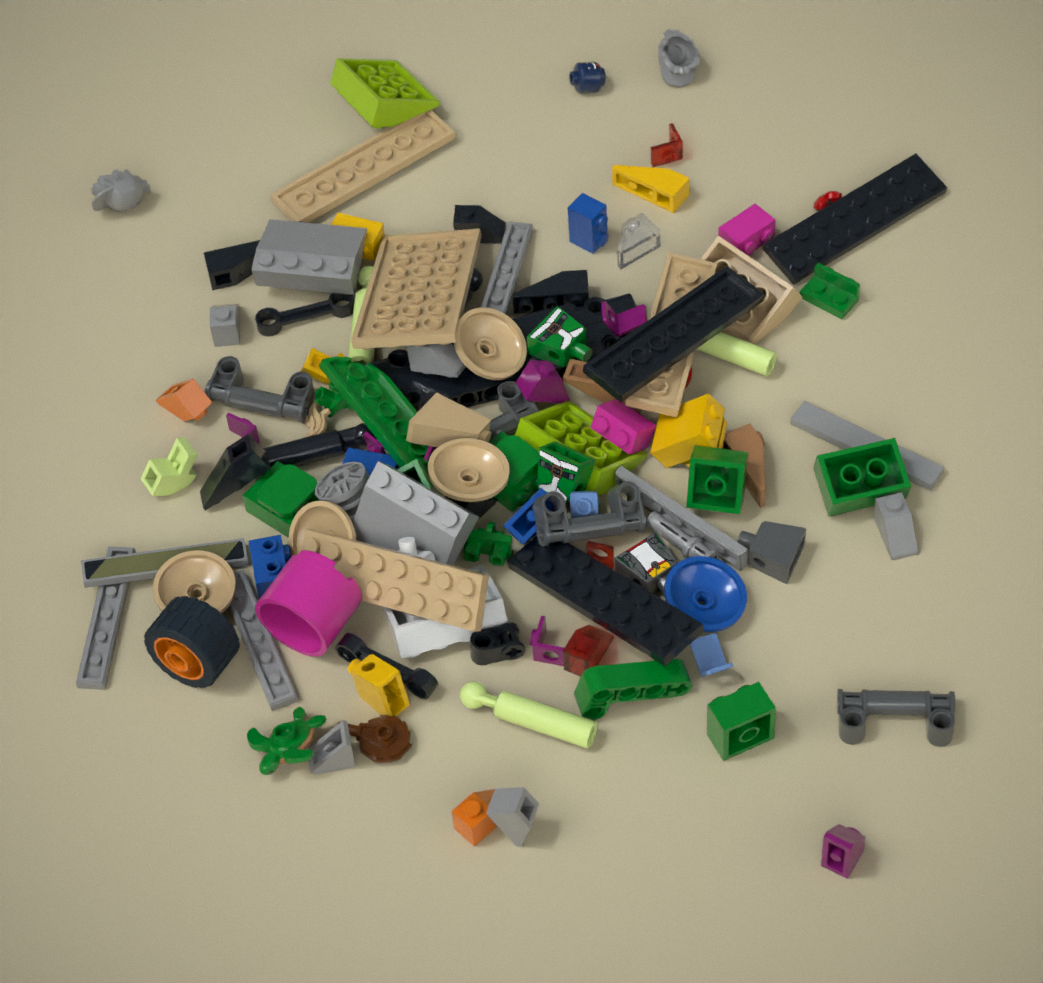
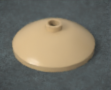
M483 307L472 309L460 318L459 332L454 347L458 357L469 370L486 379L503 380L513 376L521 369L527 355L526 341L518 325L509 316L498 310Z
M459 438L445 442L434 450L428 462V476L432 485L443 495L458 501L478 502L492 498L504 489L509 479L510 468L505 455L494 445L479 439Z
M314 501L302 507L295 515L290 526L288 542L292 557V555L299 554L303 548L305 529H314L356 540V533L350 517L340 506L330 501Z
M201 550L183 552L170 558L160 567L153 582L154 599L161 612L175 597H194L195 595H200L197 598L198 600L215 607L222 614L231 604L236 592V580L231 566L222 557Z

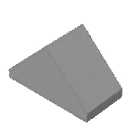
M342 720L308 748L314 752V756L309 759L312 774L316 775L356 767L347 721Z

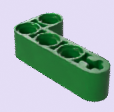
M673 659L666 666L656 660L600 665L588 668L583 672L574 691V697L582 717L598 720L606 714L610 703L678 697L687 694L692 689L693 684L681 659Z

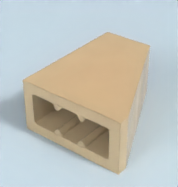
M436 393L409 421L406 441L433 447H439L445 442L459 438H473L489 442L492 434L489 431L491 419Z

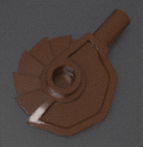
M380 715V717L368 720V723H359V726L348 723L350 736L356 737V741H359L361 753L375 763L399 761L412 747V744L409 742L411 732L410 730L408 731L406 722H402L394 715L392 717Z

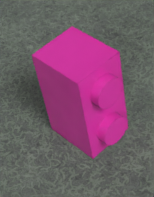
M755 203L718 228V236L746 255H751L758 247L775 237L776 219Z
M617 399L597 406L590 428L630 455L649 447L656 425L629 406H625L623 402L620 403Z

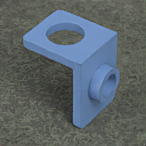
M715 633L697 638L690 644L701 678L733 667L732 662L726 663Z

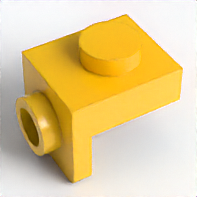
M311 348L300 372H306L312 378L328 385L330 380L320 369L319 365L322 359L330 358V356ZM339 352L336 357H343L344 354Z

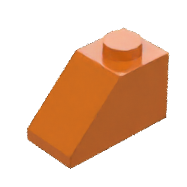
M194 378L173 384L155 400L160 406L183 421L199 420L208 412L206 408L212 403Z
M495 789L473 792L451 811L454 829L474 847L497 827L486 814Z

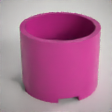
M301 550L299 554L292 555L256 603L255 612L264 628L282 644L301 654L318 657L327 651L361 604L362 593L352 577L347 579L334 568L336 564L334 561L319 553L308 550Z

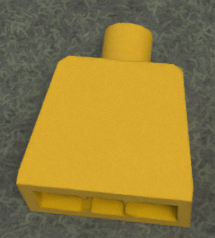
M373 654L368 655L362 661L354 659L349 664L348 673L352 675L359 696L380 715L397 716L410 705L398 669Z

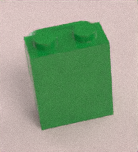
M501 431L488 443L497 447L505 455L509 463L510 472L506 486L494 497L498 499L497 502L511 512H514L539 490V452L520 437L508 436Z
M277 461L269 471L242 495L246 512L289 538L290 526L297 512L308 503L319 501L315 495L317 480L294 465H284Z

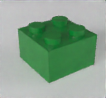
M695 445L690 457L686 507L740 514L744 503L749 452Z
M760 682L744 685L736 692L727 696L716 697L711 703L707 704V736L723 761L774 739L776 707Z

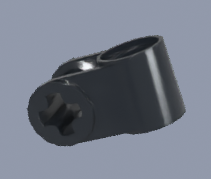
M505 623L500 626L473 632L470 637L472 661L482 666L521 657L526 649L524 644L520 642L518 625L515 623Z

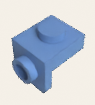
M596 491L571 492V518L600 514L601 501L598 499Z

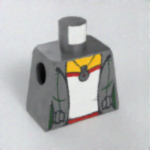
M654 532L615 557L616 572L653 594L660 590L664 593L666 578L670 570L677 564L676 559L657 532Z

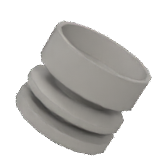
M354 461L341 464L327 472L319 480L315 487V495L319 501H330L340 506L353 523L365 484L370 475L362 463Z

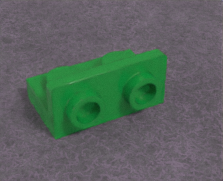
M817 263L814 267V276L800 290V295L803 297V300L843 319L859 301L860 284L852 278L834 271L830 267Z

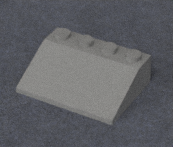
M270 219L256 248L251 271L256 286L354 295L367 228Z
M378 461L365 484L354 517L353 526L356 533V541L398 551L400 550L398 541L401 538L414 537L417 550L431 551L437 562L453 565L479 516L394 467Z

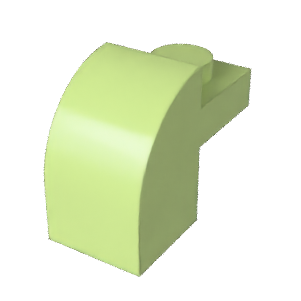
M176 438L168 458L149 459L141 480L152 496L172 495L186 488L195 479L197 474L192 466L198 454L186 438Z

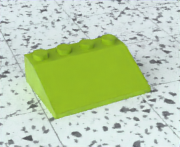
M336 58L330 84L373 128L381 129L383 127L396 126L440 105V101L397 60Z
M569 400L520 418L515 436L520 437L538 450V452L539 447L556 441L596 459L585 491H596L598 497L608 493L615 486V471L620 466L631 472L648 454L643 450L630 455L591 429L590 426L594 417Z

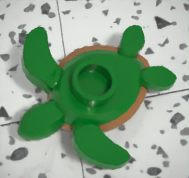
M297 707L293 711L294 721L277 725L269 738L261 735L256 728L248 730L247 741L249 746L256 751L267 753L260 761V773L262 775H271L279 765L300 763L311 759L314 756V752L308 748L313 741L315 728L325 724L327 721L326 716L316 715L310 719H305L307 716L305 710L302 707Z

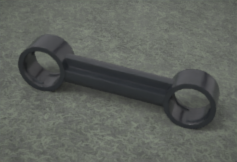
M331 293L329 300L282 312L275 308H263L255 316L257 330L261 335L270 337L278 334L283 325L331 313L338 318L348 317L353 314L354 296ZM340 301H347V302H349L348 304H346V305H344V306H337V305H335L336 303H338V302H340ZM265 320H276L274 323L269 325L261 324Z
M345 633L335 646L337 654L348 663H351L354 659L362 661L368 655L373 654L395 667L400 672L403 684L418 698L428 699L438 686L437 679L427 670L422 668L412 670L368 648L361 638L352 633Z

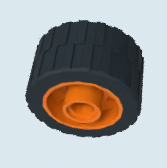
M188 596L175 597L171 600L144 635L146 650L155 664L173 679L195 688H206L213 685L240 648L238 634H236L235 628L230 624L229 620L215 607L197 598Z

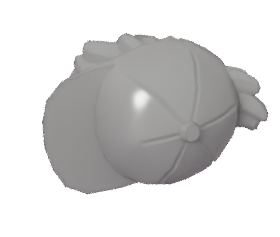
M667 29L663 33L665 37L660 42L658 48V61L662 79L667 85L684 87L691 84L694 79L695 68L701 65L698 48L695 47L693 39H690L679 30Z
M113 170L112 175H100L97 183L92 185L91 191L95 195L92 207L94 211H101L108 207L117 212L128 211L140 203L144 193L151 192L150 185L146 180H141L139 176H133L128 170H124V173Z

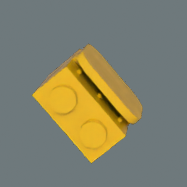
M708 393L682 403L678 417L659 414L650 454L666 468L682 462L687 467H690V457L695 445L722 449L727 428V420L724 418L725 408Z

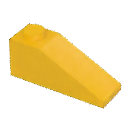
M614 165L612 167V185L672 213L689 196L690 178L671 169Z

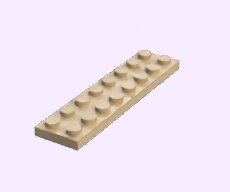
M429 110L396 126L383 130L270 194L271 202L290 221L309 223L454 140L455 131L432 110Z
M668 252L649 319L713 276L716 272L717 263ZM695 350L628 397L625 406L678 417Z
M305 529L302 550L319 553L336 563L334 566L336 570L347 579L352 577L356 581L362 593V601L470 631H481L489 581L488 574L314 529Z

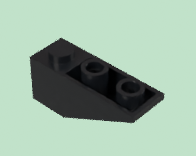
M260 240L203 252L212 290L237 285L252 275L251 270L254 256Z
M587 270L561 271L513 293L514 314L534 313L569 303H574L578 307L583 306L589 299Z
M249 434L225 449L201 488L200 496L205 511L219 504L223 499L241 490L245 485L263 476L271 469L267 452Z

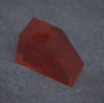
M591 625L576 629L563 650L564 670L581 677L588 668L598 666L613 641L614 634Z

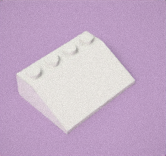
M479 565L468 569L488 574L484 565ZM490 575L481 629L508 623L503 598ZM382 606L401 659L417 657L422 652L433 649L441 650L453 643L470 641L471 634L474 632Z

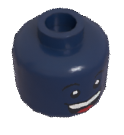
M579 62L574 66L573 71H570L569 81L571 85H574L578 93L598 92L601 86L605 85L606 74L604 68L600 67L597 62Z

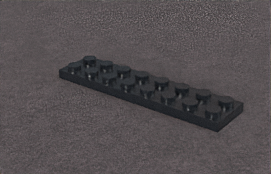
M915 153L764 243L762 249L794 285L814 273V267L817 263L824 266L945 194L948 187Z
M726 266L584 364L583 373L621 403L762 303L765 294Z
M536 536L507 560L509 569L664 666L670 663L704 632L703 624L570 543H562L560 541L549 543L548 546L542 547Z

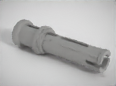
M657 511L652 512L647 517L646 526L682 550L684 558L706 556L719 560L720 553L717 550L709 549L702 543L699 537H690L676 525L662 517Z

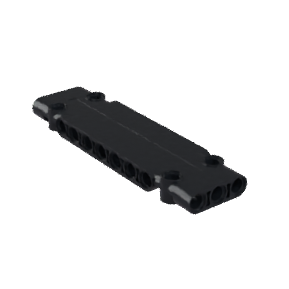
M630 293L605 300L601 297H592L583 306L579 307L574 303L558 306L586 329V346L593 350L587 362L629 334L627 333L620 337L615 336L603 322L601 303L606 301L616 314H620L637 307ZM556 307L512 318L522 331L526 346L527 336ZM527 347L526 359L521 369L513 376L503 380L483 378L473 373L467 367L457 378L411 371L408 352L402 349L394 350L388 355V358L373 361L369 364L385 373L418 412L436 393L467 408L498 400V387L501 383L505 381L517 382L530 360H544L528 354ZM553 364L555 366L557 373L563 381V376L567 366L560 367L558 365Z

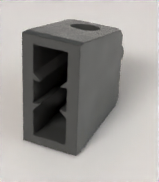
M764 521L761 523L756 535L742 530L737 542L749 550L748 564L750 567L782 583L788 584L805 546L806 528Z

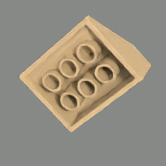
M720 236L715 239L701 258V260L717 263L715 274L728 266L765 294L762 303L722 330L723 333L757 344L783 322L803 298L789 283Z

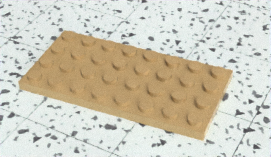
M480 229L383 235L352 335L353 349L370 350L377 347L397 348L408 345L420 347L425 344L447 345L455 343L459 332V321L463 315L481 241Z

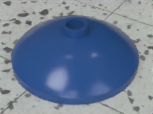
M695 556L680 561L670 570L664 584L665 601L702 623L704 632H718L731 627L740 619L746 607L747 592L741 577L728 564L712 557ZM697 601H701V602H703L705 605H701V604H699Z

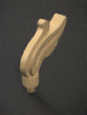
M316 402L311 405L309 416H306L305 423L310 430L304 437L326 431L327 416L331 413L330 409L326 408L320 412V406Z

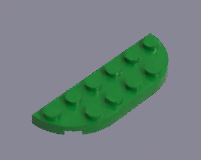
M330 357L321 360L320 369L400 468L415 459L428 464L424 457L429 446L406 441L409 421L415 416L417 411L385 373L369 363L364 366L360 363L351 362L349 357Z

